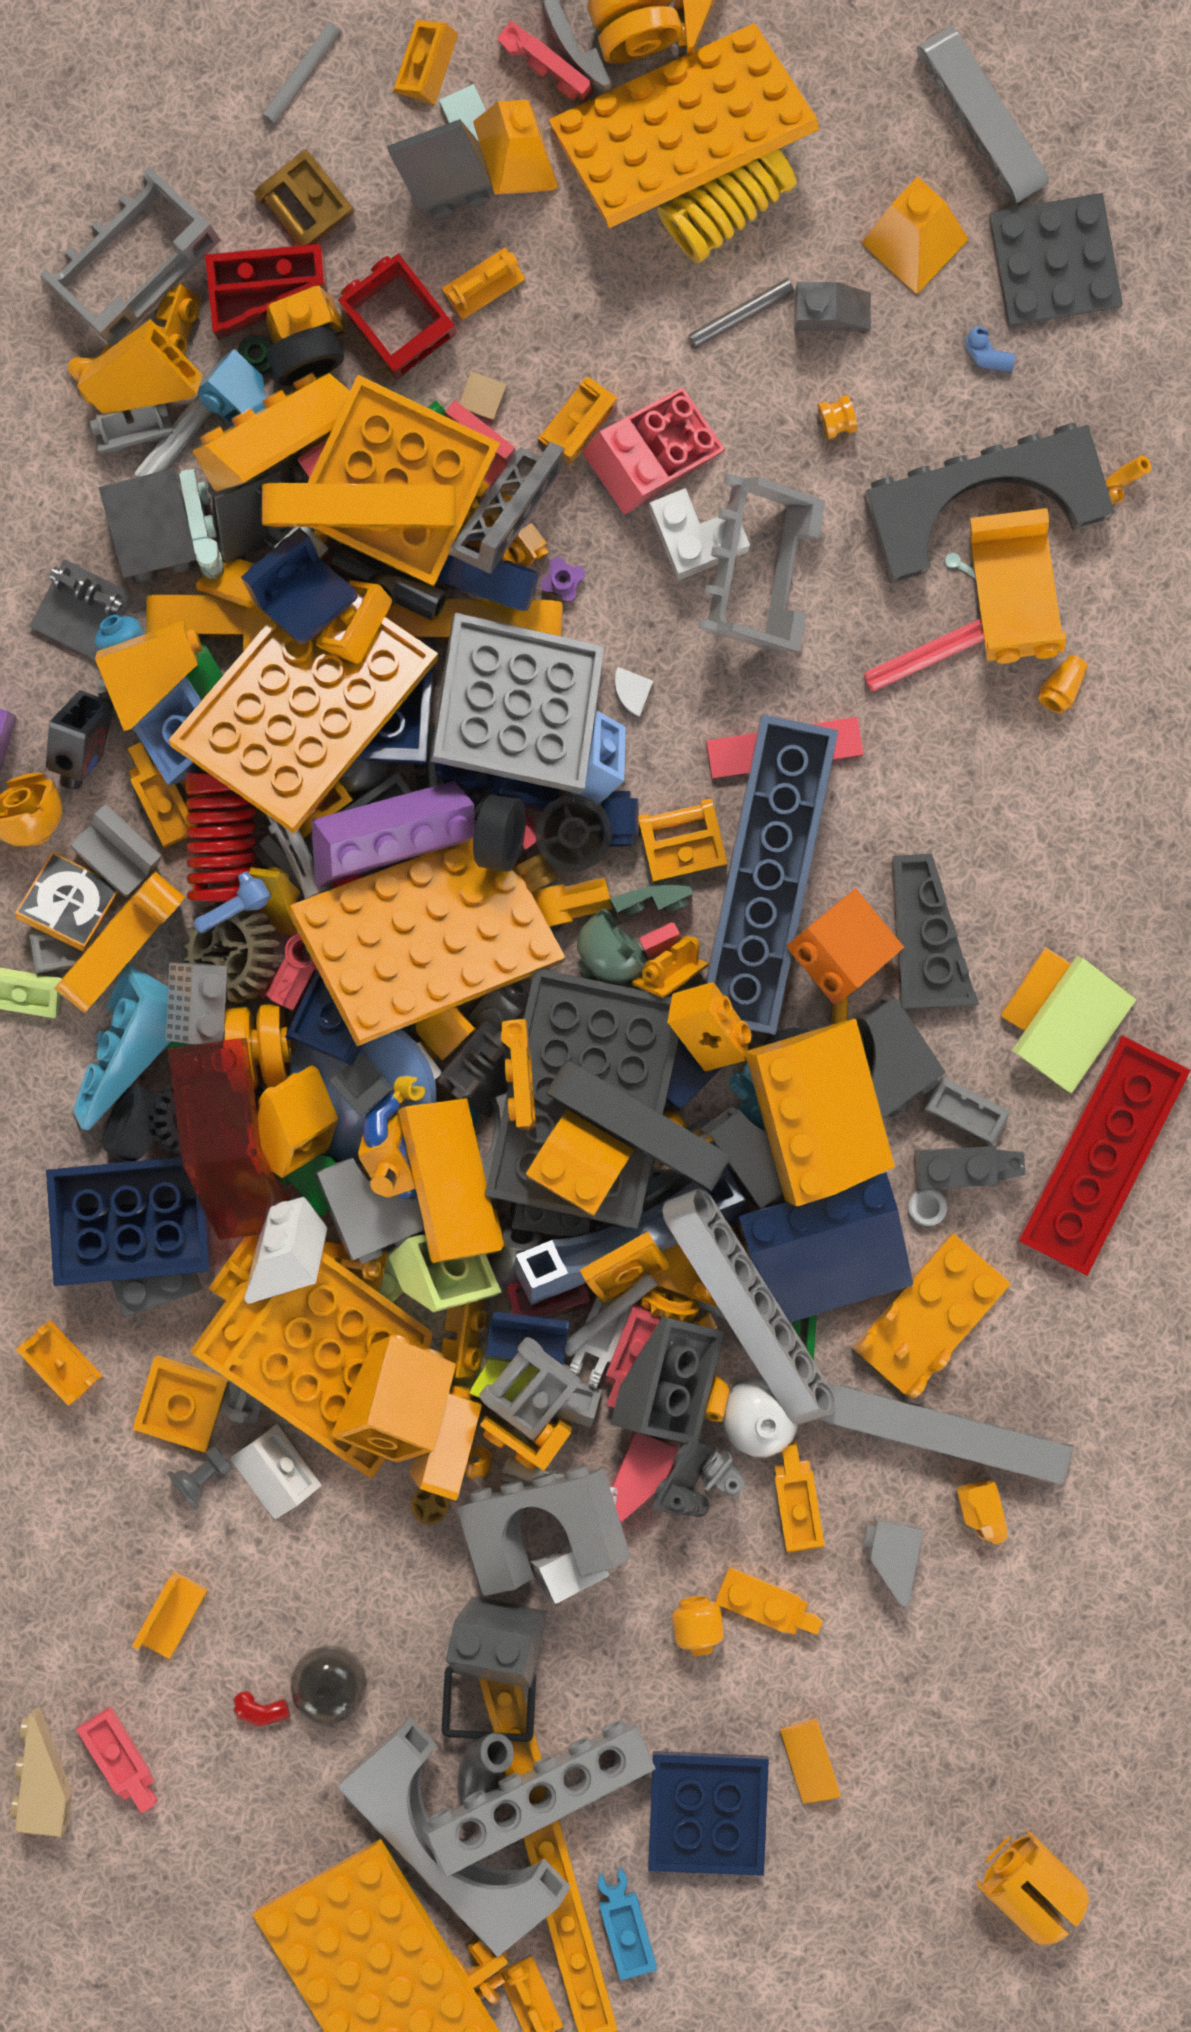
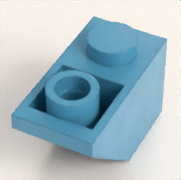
M235 349L222 357L200 383L197 395L201 398L203 405L211 412L218 413L230 425V428L234 426L231 419L250 408H252L254 413L265 408L262 402L265 399L263 376Z

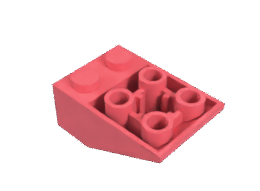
M682 387L599 431L582 451V454L622 513L626 515L646 504L725 451V448Z

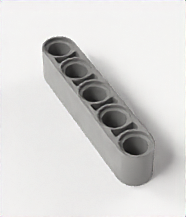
M949 26L918 45L916 49L920 60L924 58L931 69L928 73L940 92L942 90L946 92L951 100L949 106L960 123L965 122L972 133L969 137L980 155L985 154L992 166L989 169L999 185L1001 187L1005 185L1012 196L1009 199L1010 202L1015 205L1046 186L1049 180L1043 165L957 30Z

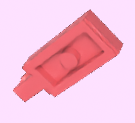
M512 20L497 37L499 44L510 56H527L529 58L526 61L527 66L537 75L544 78L548 73L557 80L558 83L555 87L569 100L573 101L578 97L583 102H586L593 94V88L589 79L535 36H530Z
M636 1303L632 1305L605 1375V1382L613 1385L606 1405L615 1408L621 1383L662 1318L660 1316H653L651 1310L644 1309Z
M109 1706L76 1728L79 1736L116 1795L120 1794L124 1800L131 1797L141 1814L158 1802V1799L149 1787V1784L155 1781L150 1773L151 1769L112 1706Z

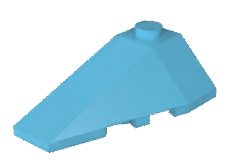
M128 963L123 968L106 1007L114 1011L109 1030L105 1032L99 1030L95 1043H98V1064L92 1063L87 1067L73 1109L81 1128L88 1131L171 1042L165 1040L168 987Z

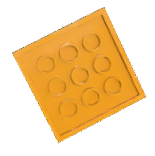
M357 375L308 483L455 486L456 527L310 528L434 587L448 558L450 547L462 528L500 443Z

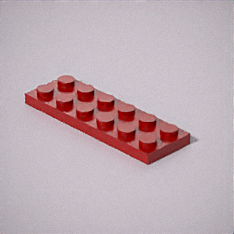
M1120 1035L1017 1241L1088 1276L1191 1070Z

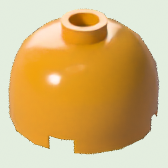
M28 773L12 778L6 782L9 789L0 794V840L20 847L41 845L50 839L62 820L63 803L60 794L50 778L47 780L42 773Z

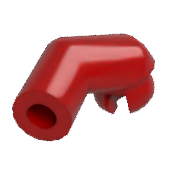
M248 1691L238 1693L233 1699L235 1705L233 1711L237 1718L257 1727H263L291 1717L286 1699L263 1706L254 1702V1696Z

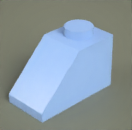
M596 710L585 789L581 794L570 793L597 807L624 782L626 727Z

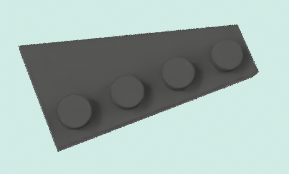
M933 855L893 856L897 939L904 946L898 952L901 1006L903 1009L979 1005L976 992L973 990L969 977V970L958 942L955 925L948 910L947 900Z

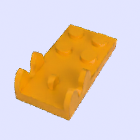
M954 1233L949 1235L912 1278L914 1285L903 1288L852 1347L854 1351L910 1400L915 1399L924 1391L927 1380L934 1372H938L946 1366L951 1358V1352L1011 1285L1008 1280Z

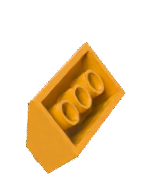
M311 372L294 381L295 390L287 395L284 394L283 390H280L262 400L265 408L256 413L250 408L233 417L231 420L234 426L223 432L221 426L201 436L200 439L203 444L193 449L192 452L215 492L243 484L331 431L350 390L330 373L315 377L314 373Z

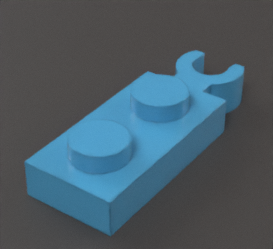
M623 1867L618 1868L620 1880L616 1885L607 1884L603 1872L598 1873V1887L609 1898L599 1901V1907L620 1981L658 1970L637 1893L634 1891L625 1894L627 1875Z

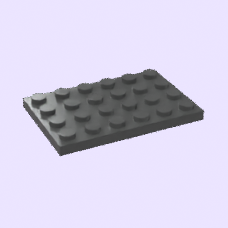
M544 969L534 972L524 1019L528 1025L537 1127L530 1130H520L516 1127V1121H510L508 1098H514L513 1082H510L485 1196L638 1230L653 1158L581 1115L575 1113L634 1149L595 1216H591L528 1178L526 1173L567 1109L570 1110L545 1094L565 1060L580 1066L661 1115L663 1114L679 1040L677 1034L667 1023L672 997L666 996L662 998L646 991Z

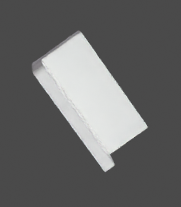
M278 1424L268 1429L252 1443L231 1457L235 1467L274 1519L279 1518L298 1506L322 1486Z

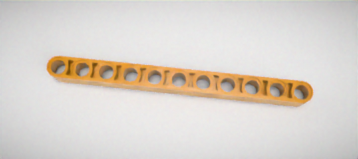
M212 595L146 596V634L185 620L188 630L195 629L198 635H210L211 639H234V635H244L245 607ZM447 599L441 614L436 620L433 619L431 621L396 603L390 606L385 615L387 619L419 641H424V638H438V642H449L451 622L455 613L562 637L563 603L553 600H532L529 611H522L489 599Z

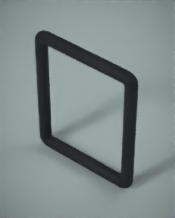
M450 1665L446 1667L444 1672L441 1728L443 1735L451 1738L479 1739L486 1734L496 1733L449 1730L452 1673L455 1672ZM536 1674L534 1675L532 1689L528 1688L526 1734L500 1733L505 1735L510 1741L529 1742L533 1738Z

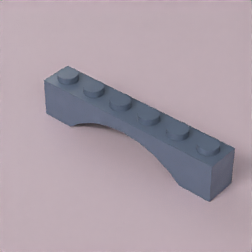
M728 1167L724 1169L712 1191L703 1188L695 1182H691L678 1193L643 1212L640 1216L638 1230L614 1225L583 1236L551 1240L517 1254L515 1273L531 1306L586 1283L580 1269L646 1232L650 1233L661 1251L677 1245L678 1242L663 1217V1206L670 1199L697 1188H702L712 1197L727 1223L734 1221V1217L742 1215L745 1199Z

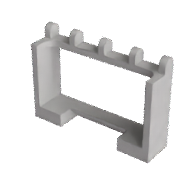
M150 167L143 174L144 179L148 182L146 187L132 201L123 194L118 200L125 208L106 227L96 221L92 228L98 235L79 254L70 247L64 252L72 261L56 275H51L45 269L40 274L41 279L111 347L117 344L205 257V254H208L221 241L211 224ZM161 194L191 222L173 241L178 250L126 302L117 296L95 317L65 287Z
M725 474L724 484L732 486L728 509H719L718 518L726 520L721 547H712L711 556L719 558L714 586L706 585L704 594L712 596L709 619L699 620L698 628L769 651L799 652L806 614L795 610L786 611L798 540L819 539L826 501L761 477L742 478L732 474ZM748 492L787 506L765 633L739 624L727 623L725 618L745 500Z

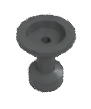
M215 1444L205 1451L208 1460L191 1474L184 1470L176 1473L169 1471L167 1473L172 1482L195 1509L199 1507L198 1501L202 1496L200 1486L216 1472L225 1476L233 1469V1466L222 1455Z

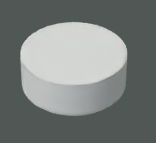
M918 1189L911 1195L908 1201L910 1217L922 1226L936 1225L946 1215V1200L935 1189Z

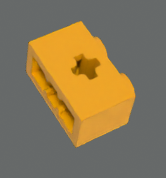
M714 982L672 994L667 1023L705 1072L746 1061L745 1051L748 1050V1043L751 1042L750 1028L745 1021L740 1019L734 1011L729 998L725 995L723 996Z

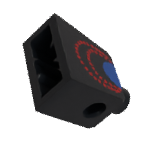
M79 690L50 720L46 767L49 771L60 774L59 782L63 787L68 789L80 788L83 784V779L101 760L114 710L112 701Z

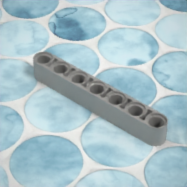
M697 1188L666 1201L663 1206V1217L668 1228L790 1421L796 1425H801L831 1415L835 1410L836 1403L831 1387L709 1193L702 1188Z
M828 1383L834 1393L836 1401L835 1410L831 1415L816 1420L1059 1484L1065 1483L1074 1448L1070 1444L1064 1442L1062 1444L1049 1441L1048 1438L1026 1432L1024 1435L1011 1431V1428L988 1423V1425L974 1421L973 1418L951 1413V1415L941 1413L935 1408L916 1403L914 1405L900 1402V1399L878 1393L877 1395L862 1392L863 1389L844 1384L839 1386Z

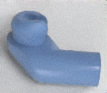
M981 326L973 327L969 335L966 336L965 344L976 365L985 369L1011 373L1014 366L1015 353L994 350L988 338V330Z

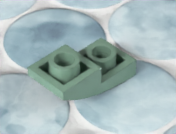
M650 886L611 899V904L617 915L625 912L628 918L647 909L645 901L652 899L658 912L666 909L669 915L688 906L689 903L686 898L692 896L693 892L690 886Z

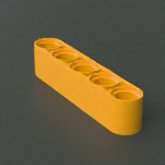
M267 483L262 484V525L271 527L453 528L456 527V487L451 485Z

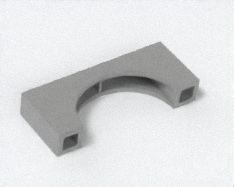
M507 1092L490 1099L494 1112L495 1127L492 1144L482 1162L486 1182H488ZM348 1158L313 1173L350 1260L359 1258L361 1264L376 1259L383 1255L381 1248L395 1243L396 1248H398L406 1239L417 1236L416 1233L424 1230L418 1199L400 1198L399 1196L386 1198L376 1194L370 1187V1181L358 1168L354 1158Z
M409 1717L347 1773L337 1787L344 1794L347 1801L356 1806L371 1822L372 1827L391 1843L398 1851L400 1857L408 1862L424 1878L428 1887L435 1890L451 1907L453 1913L476 1933L481 1943L486 1947L488 1946L499 1957L561 1905L571 1886L544 1858L538 1863L522 1869H496L475 1862L448 1877L442 1873L421 1826L429 1823V1816L421 1794V1772L425 1760L436 1747V1744Z

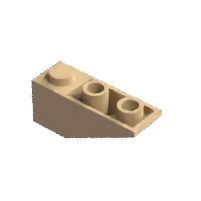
M34 1708L28 1715V1718H23L21 1722L19 1740L25 1742L23 1757L19 1756L16 1763L15 1780H20L19 1795H14L10 1817L11 1819H16L15 1832L61 1837L68 1826L72 1789L40 1708Z

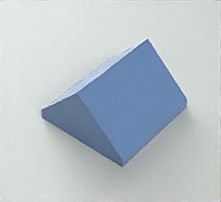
M186 676L133 727L167 785H173L185 780L186 772L205 771L169 744L170 737L201 702L200 697Z

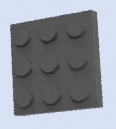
M1103 193L990 212L989 220L1009 327L1122 307L1123 302Z

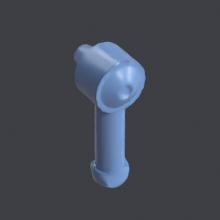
M247 871L238 876L240 882L237 891L238 896L197 917L194 920L195 929L202 934L243 910L250 911L263 908L272 898L263 880L253 878Z

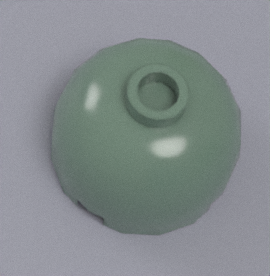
M604 908L587 921L578 935L577 950L581 960L577 962V965L590 980L597 978L604 983L618 986L627 985L642 975L648 958L631 934L628 937L622 929L615 927L620 921Z

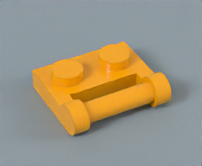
M712 798L700 800V805L653 816H649V813L639 815V827L652 882L728 864ZM703 819L705 821L707 830L655 842L653 831Z

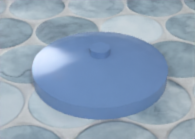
M396 1030L361 1045L356 1058L361 1054H365L393 1087L396 1079L400 1076L417 1077V1080L411 1087L421 1086L425 1088V1094L420 1100L405 1099L402 1102L404 1107L436 1103L435 1079L429 1062L416 1042L403 1030ZM299 1044L292 1055L287 1078L291 1074L299 1073L311 1065L318 1068L339 1118L330 1149L325 1152L343 1161L348 1158H354L357 1165H363L358 1155L363 1136V1119L382 1099L362 1116H359L330 1082V1079L340 1073L348 1064ZM394 1088L387 1094L393 1095Z

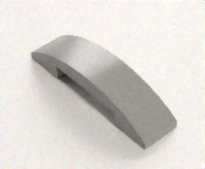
M542 0L549 29L566 62L590 80L594 91L600 95L610 92L611 81L597 49L594 48L582 54L559 1Z

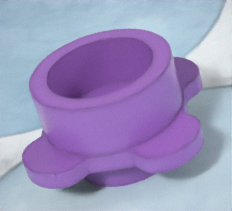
M555 557L549 563L551 569L547 577L541 580V588L546 593L553 592L561 596L563 601H572L576 597L575 590L578 583L585 578L584 569L581 566L573 567L564 562L563 558ZM561 576H565L567 580L566 582L561 583L559 581V578Z

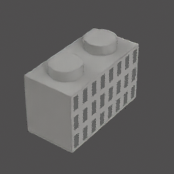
M169 963L166 1041L186 1044H223L227 966Z

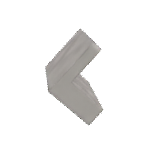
M106 804L94 813L92 824L71 845L72 850L123 897H128L156 870L161 859V855Z

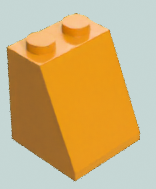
M389 1335L387 1338L372 1343L333 1428L331 1437L396 1463L433 1452L456 1363L444 1359V1355L439 1351L415 1347L411 1345V1341L408 1338L400 1335Z

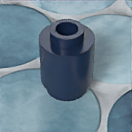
M613 791L608 798L600 803L601 837H605V846H635V836H639V799L631 798V791Z

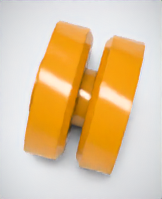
M590 0L587 4V10L593 28L601 31V34L598 36V43L604 61L610 64H624L659 53L676 43L678 38L683 35V27L677 10L668 7L672 0Z
M278 1003L261 1005L257 1013L256 1027L253 1015L247 1007L226 1009L224 1021L228 1070L234 1092L256 1091L260 1081V1067L264 1083L268 1088L275 1087L287 1080L292 1054L291 1042L285 1037L288 1028L283 1006Z

